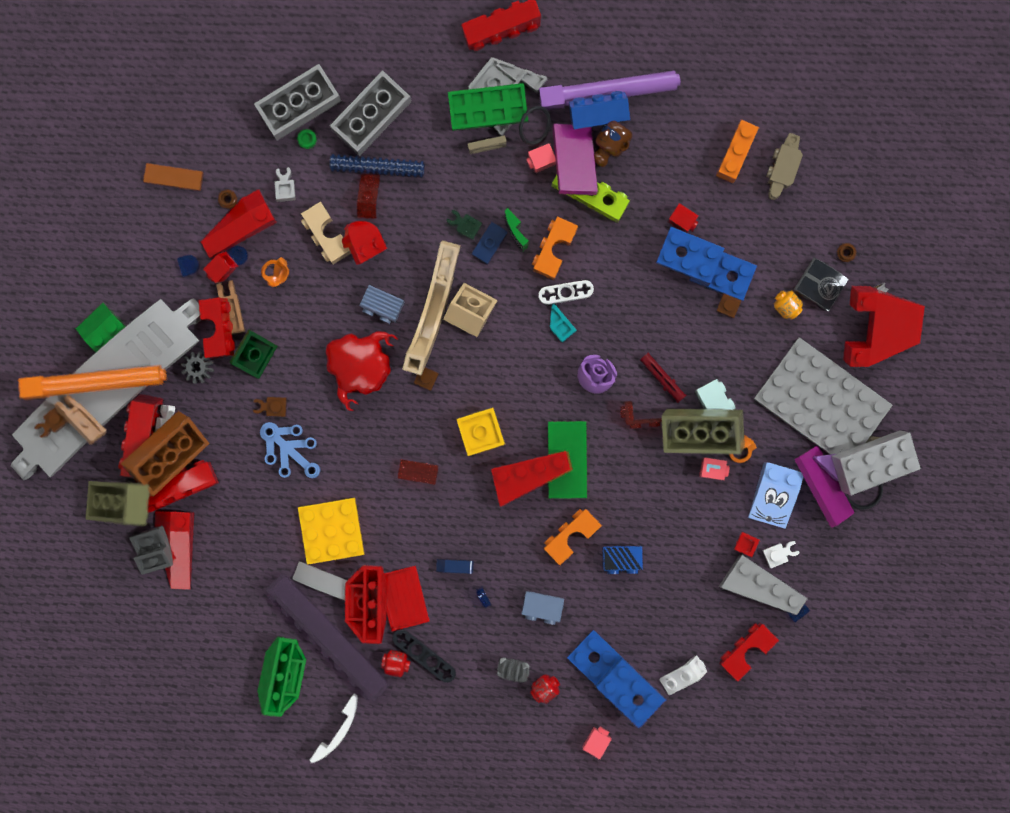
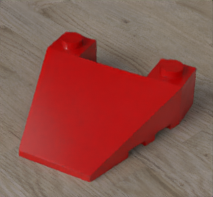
M871 286L851 287L849 305L856 311H870L866 342L845 341L843 360L850 367L872 366L920 343L924 305L894 296L891 293L883 292Z

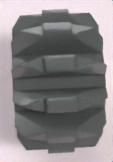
M200 351L197 353V357L194 352H191V359L187 356L184 357L187 364L181 363L182 367H186L181 373L183 375L188 374L186 380L192 379L194 384H197L198 378L201 383H205L204 376L207 379L211 378L207 374L208 371L214 372V369L208 366L214 363L213 361H207L209 358H205V355L203 356V353ZM200 363L199 367L201 368V370L195 371L196 368L194 367V365H199Z
M503 657L498 663L497 675L503 679L526 682L529 677L530 665L524 661Z

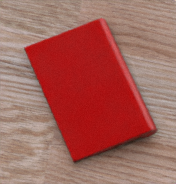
M416 566L384 573L387 581L386 612L391 632L430 622Z

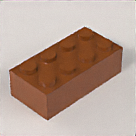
M177 411L125 459L121 465L138 485H149V494L153 497L210 443L188 416Z

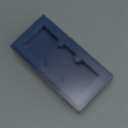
M491 222L472 255L488 265L508 232Z

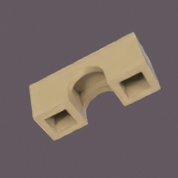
M321 202L301 213L304 218L301 222L306 230H312L314 235L311 238L316 246H322L324 251L321 254L326 262L331 261L332 264H335L351 254L349 247H343V237L341 234L334 238L324 236L323 229L332 219Z

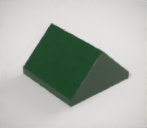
M248 329L230 363L259 379L278 346Z

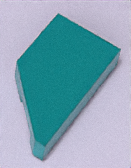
M553 304L550 329L563 343L577 330L559 308Z

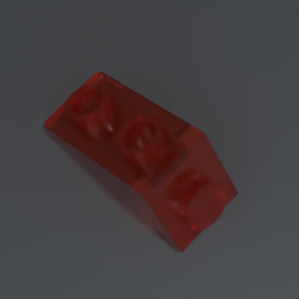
M361 174L357 198V217L376 219L379 175Z
M632 401L623 402V406H620L621 418H625V426L630 425V429L641 428V424H649V427H658L662 423V418L634 420Z

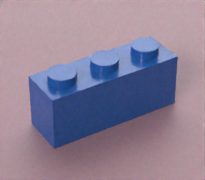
M614 91L610 95L604 96L596 94L592 98L586 99L578 97L573 99V101H569L573 129L608 124L610 121L621 122L630 120L628 97L622 91Z

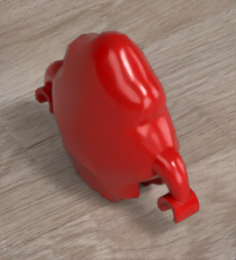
M377 331L370 336L358 338L351 333L346 334L342 338L332 340L327 344L326 368L328 373L336 376L337 396L348 410L354 411L350 408V403L358 404V402L348 399L347 393L358 391L367 395L373 391H379L387 380V376L391 372L389 357L382 352L379 341L385 340L387 345L393 347L394 345L390 344L389 340L391 337L398 340L395 335Z

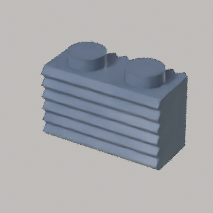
M369 285L359 306L363 308V313L373 316V314L381 316L379 320L390 324L391 321L396 323L405 302Z

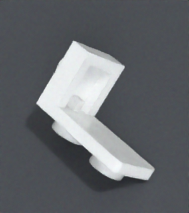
M695 656L684 666L661 677L660 682L667 693L671 695L699 681L707 673L704 663L698 656Z

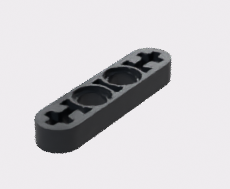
M399 629L394 633L393 642L396 646L441 681L448 683L454 680L456 676L455 668L407 630ZM405 633L407 641H410V638L414 640L408 649L404 647L407 645L404 641L400 643L397 641V634ZM419 644L422 647L420 655L412 653L411 647L413 645ZM430 656L436 657L438 661L434 667H430L426 663L427 658ZM441 662L445 664L442 666L444 670H452L450 673L452 675L451 678H444V673L441 670L438 673L434 671L440 666Z

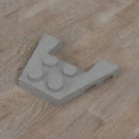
M491 57L468 86V89L519 84L522 81L537 93L548 78ZM512 124L494 126L500 136H503Z

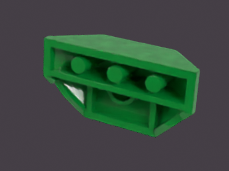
M277 637L265 652L258 686V696L263 715L281 717L299 698L306 658L296 639Z

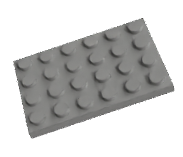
M800 337L754 398V400L828 454H838L865 444L893 406Z

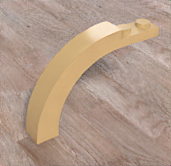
M446 241L440 243L427 300L415 336L406 353L403 370L419 375L423 373L435 343L449 298L461 247L459 245Z

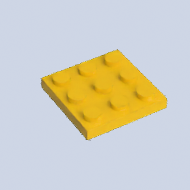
M355 498L298 507L307 564L365 555Z

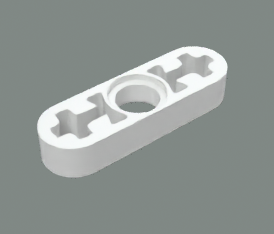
M587 280L547 286L540 290L539 300L543 304L549 305L585 299L592 295L594 287ZM583 284H586V287H590L587 294L580 291L577 292L578 296H574V285L577 286L576 289H581ZM564 287L571 289L572 294L568 298L562 297L560 293ZM558 288V300L555 299L556 296H551L549 301H546V298H542L545 291L551 294L555 293L554 289Z

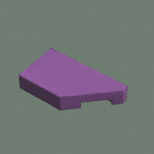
M835 454L813 457L835 481H839L831 457Z

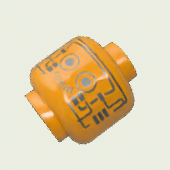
M781 291L775 297L774 308L784 319H794L802 312L803 303L793 291Z

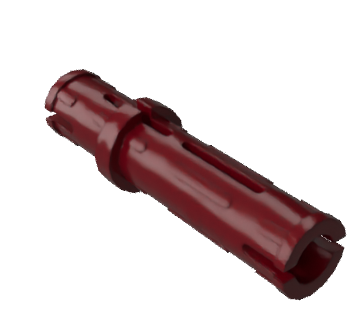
M649 352L640 359L663 386L662 389L664 391L667 390L677 403L687 396L675 383L676 380L671 379ZM651 364L658 370V372L662 375V377H661V376L657 373V371L651 366ZM664 379H666V381L673 387V389L665 382Z

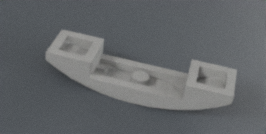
M299 561L293 580L345 600V583L348 580Z

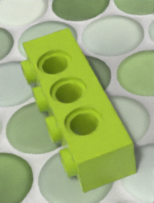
M556 175L555 179L552 182V187L558 190V180ZM597 182L598 192L594 196L566 194L616 223L619 222L630 202L627 199V195L620 191L616 193L610 190L611 187L604 182ZM603 198H612L613 204L605 205Z

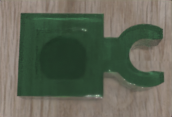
M452 210V214L456 215L457 218L454 221L447 219V223L453 226L458 225L457 232L474 240L482 223L468 214H465L464 218H462L458 211Z

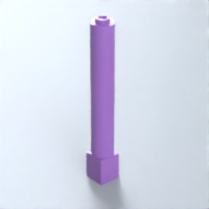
M675 71L564 87L562 85L539 88L540 103L542 107L551 110L564 108V106L569 105V101H573V99L578 97L586 99L592 98L596 94L610 95L614 91L625 92L627 97L677 90V86L680 85V76Z

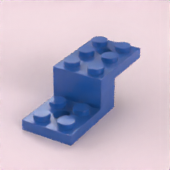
M673 227L669 229L656 262L659 265L689 276L692 282L722 294L725 293L741 301L744 300L757 265L724 253L725 248ZM678 247L685 248L686 256L679 257L676 254V249ZM730 271L737 274V280L734 282L727 279V273Z
M594 630L567 657L638 728L666 700ZM591 652H597L600 655L599 660L595 663L589 660ZM635 695L643 696V703L641 705L633 704L632 699Z

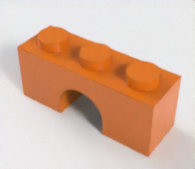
M743 120L740 121L716 174L717 177L731 183L735 182L759 127Z
M558 216L556 221H551L548 227L550 234L548 238H543L540 245L542 251L540 255L536 254L532 262L534 266L533 271L552 280L555 279L562 260L553 255L552 247L557 243H564L570 246L578 225Z
M579 509L572 516L574 520L570 524L565 522L558 529L560 533L556 537L551 535L544 542L546 545L544 549L559 565L574 553L567 544V539L571 533L581 532L588 539L602 526L587 509L583 511Z

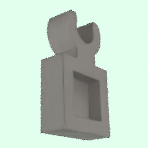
M287 168L286 175H281L280 169H277L276 174L280 181H275L276 201L296 200L294 180H289L291 178L290 168Z

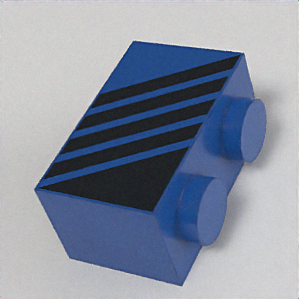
M642 546L602 547L603 570H607V574H619V570H627V574H637L638 570H643Z

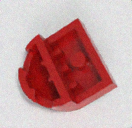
M356 221L349 223L344 228L346 231L344 238H342V244L344 248L349 247L356 265L387 249L379 229L370 222Z

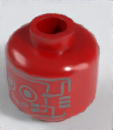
M390 650L387 654L384 653L381 668L384 669L386 675L402 677L404 672H408L410 661L407 660L406 653Z
M544 674L532 683L531 694L538 703L547 704L559 695L560 690L558 686H560V683L556 677Z

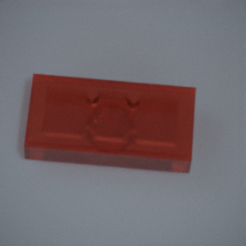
M401 459L398 478L436 485L439 466Z

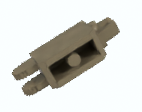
M789 133L784 144L774 151L772 157L775 160L774 165L769 167L766 177L769 178L767 183L771 184L768 196L773 201L780 197L783 189L789 188L794 182L803 156L801 150L798 149L800 136Z

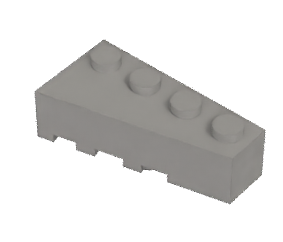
M743 555L738 556L718 586L796 615L807 600L806 597Z

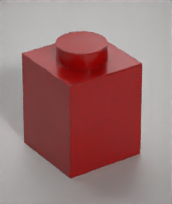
M679 203L667 222L683 232L688 233L689 230L693 232L699 223L696 221L699 215Z
M227 252L217 254L203 270L211 281L219 283L224 281L238 265Z

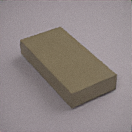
M500 136L468 143L469 154L506 147V137Z

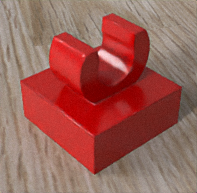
M741 532L734 550L752 557L760 540Z

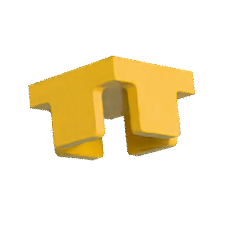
M493 408L456 419L468 456L505 445Z

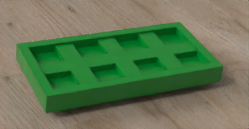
M524 83L448 92L452 131L518 124L527 111ZM528 116L526 117L524 123L528 122Z

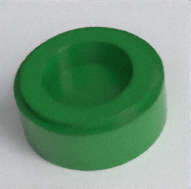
M305 129L298 134L297 141L302 148L311 149L316 145L317 137L312 130Z

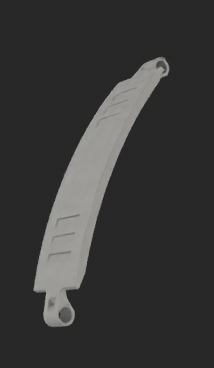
M193 298L176 311H172L162 299L158 300L114 336L73 374L161 365L162 369L165 368V370L168 369L199 342L196 336L188 329L190 325L201 321L199 303ZM147 386L67 395L71 396L78 404L80 403L104 426ZM66 395L49 396L12 434L23 447V451L10 466L23 480L30 478L36 472L37 465L49 477H52L87 442L70 423L58 432L54 433L51 430L50 435L46 438L40 437L44 433L43 427L39 430L34 428L38 423L46 422L43 416L51 411L57 402H61L68 410H71L64 401Z

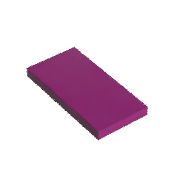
M554 124L553 138L559 194L597 195L598 189L591 127L573 129L572 125Z
M815 446L797 457L795 462L830 527L833 528L855 512L847 497L841 491L838 481H835L813 459L814 456L823 455L820 447Z

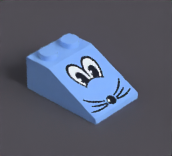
M765 462L748 518L786 529L801 487L802 473Z

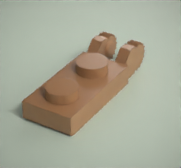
M233 280L228 281L230 296L224 297L222 284H217L219 297L228 298L231 306L230 321L233 324L232 335L244 333V322Z
M66 395L64 397L65 403L71 410H68L61 402L54 404L56 410L64 416L90 445L106 433V429L71 396Z

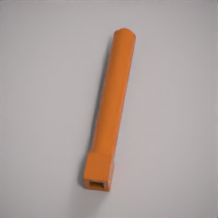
M161 365L51 377L19 378L20 398L31 400L57 395L162 385L167 375L165 368L162 369Z

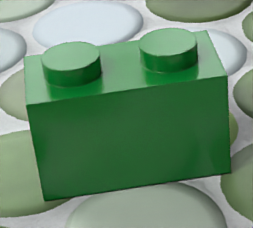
M103 302L76 330L83 340L97 352L122 331L126 325Z

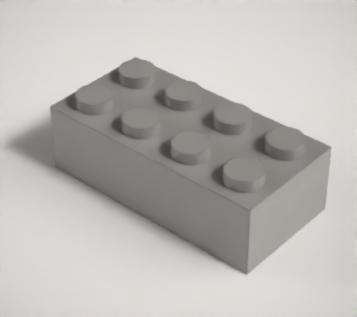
M320 64L257 101L254 105L275 139L279 140L341 102V99Z
M382 70L330 125L331 130L360 156L412 102L411 97Z
M901 430L831 456L841 491L849 495L859 493L920 469L911 434Z

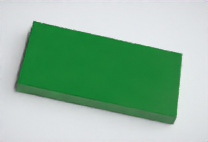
M586 421L548 422V455L569 451L573 468L572 471L548 483L549 498H587Z

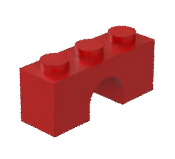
M219 297L198 300L200 319L212 320L216 326L214 335L203 339L205 358L233 356L235 343L232 340L233 324L230 321L231 306L228 298Z
M756 623L748 629L749 634L745 638L740 637L734 643L736 647L731 652L729 650L720 657L722 661L719 664L736 681H739L751 669L745 661V653L749 648L757 647L766 654L779 641L762 623L758 625Z

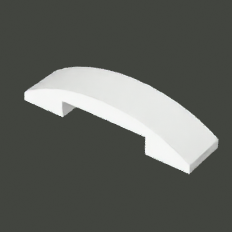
M354 693L342 711L348 715V718L328 746L322 742L310 759V762L314 763L324 758L344 738L356 713L358 695Z

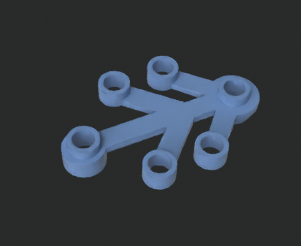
M268 422L260 429L261 437L266 440L267 455L265 456V462L269 465L276 463L277 457L274 454V442H276L280 446L281 468L279 469V475L281 477L287 478L291 474L288 454L305 469L304 472L307 477H318L320 474L319 465L309 463L294 449L306 447L314 449L317 446V441L311 437L306 440L285 441L280 435L292 434L300 436L303 432L300 425H293L292 427L278 428L276 424ZM295 427L300 428V432L298 434H294L293 429ZM269 428L273 430V433L270 436L266 434V431ZM309 440L314 441V445L312 447H309L307 445V442ZM270 455L274 457V461L272 463L268 462L267 460L268 456ZM310 467L315 468L314 474L309 473ZM284 468L288 469V474L285 476L282 474V469Z

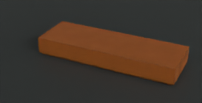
M146 163L143 182L201 191L204 173L202 171Z

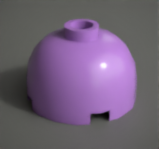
M599 355L585 357L578 368L577 374L579 384L583 389L594 394H600L610 389L617 377L615 366L608 359L605 361L600 359L601 356Z

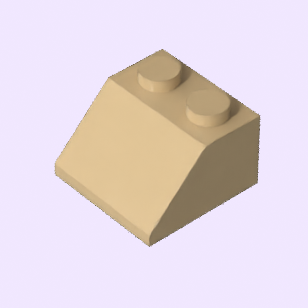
M463 283L450 303L444 320L478 337L497 300Z

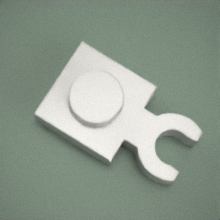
M795 541L788 542L784 548L779 543L762 550L770 568L788 562V555L796 556L800 553L799 551H790L791 545L796 544Z

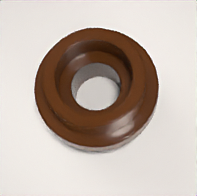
M223 190L218 196V202L221 207L230 209L236 205L237 196L232 190ZM227 196L231 197L229 203L225 202V197Z
M844 243L837 249V256L842 262H850L856 257V249L852 244ZM848 250L849 256H845L843 251Z

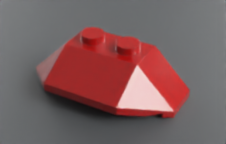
M363 565L345 583V622L357 635L361 643H382L386 624L387 581L382 566Z

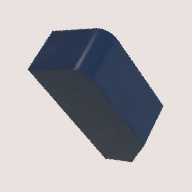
M437 559L436 572L473 574L474 561Z

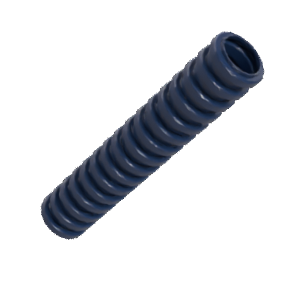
M335 154L330 156L331 171L337 170V172H340L342 170L346 172L347 170L349 173L360 171L362 174L364 172L366 174L372 172V174L378 173V175H381V173L387 175L388 173L390 176L402 174L403 177L405 175H408V177L414 175V177L420 176V178L424 176V161L418 162L415 160V162H412V160H409L408 162L406 159L394 161L393 158L391 160H388V158L382 160V158L376 159V157H373V159H370V157L364 158V156L361 158L355 156L354 158L352 155L341 157L339 154L337 156Z

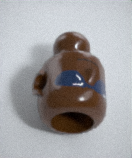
M610 121L608 124H605L595 139L596 145L600 147L598 151L594 152L595 163L605 167L610 156L619 157L628 149L633 137L632 132L617 121Z

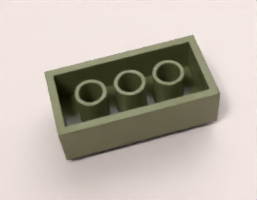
M666 409L662 415L664 453L741 454L745 447L743 410Z
M89 481L86 520L146 525L148 517L147 502L150 495L149 485Z

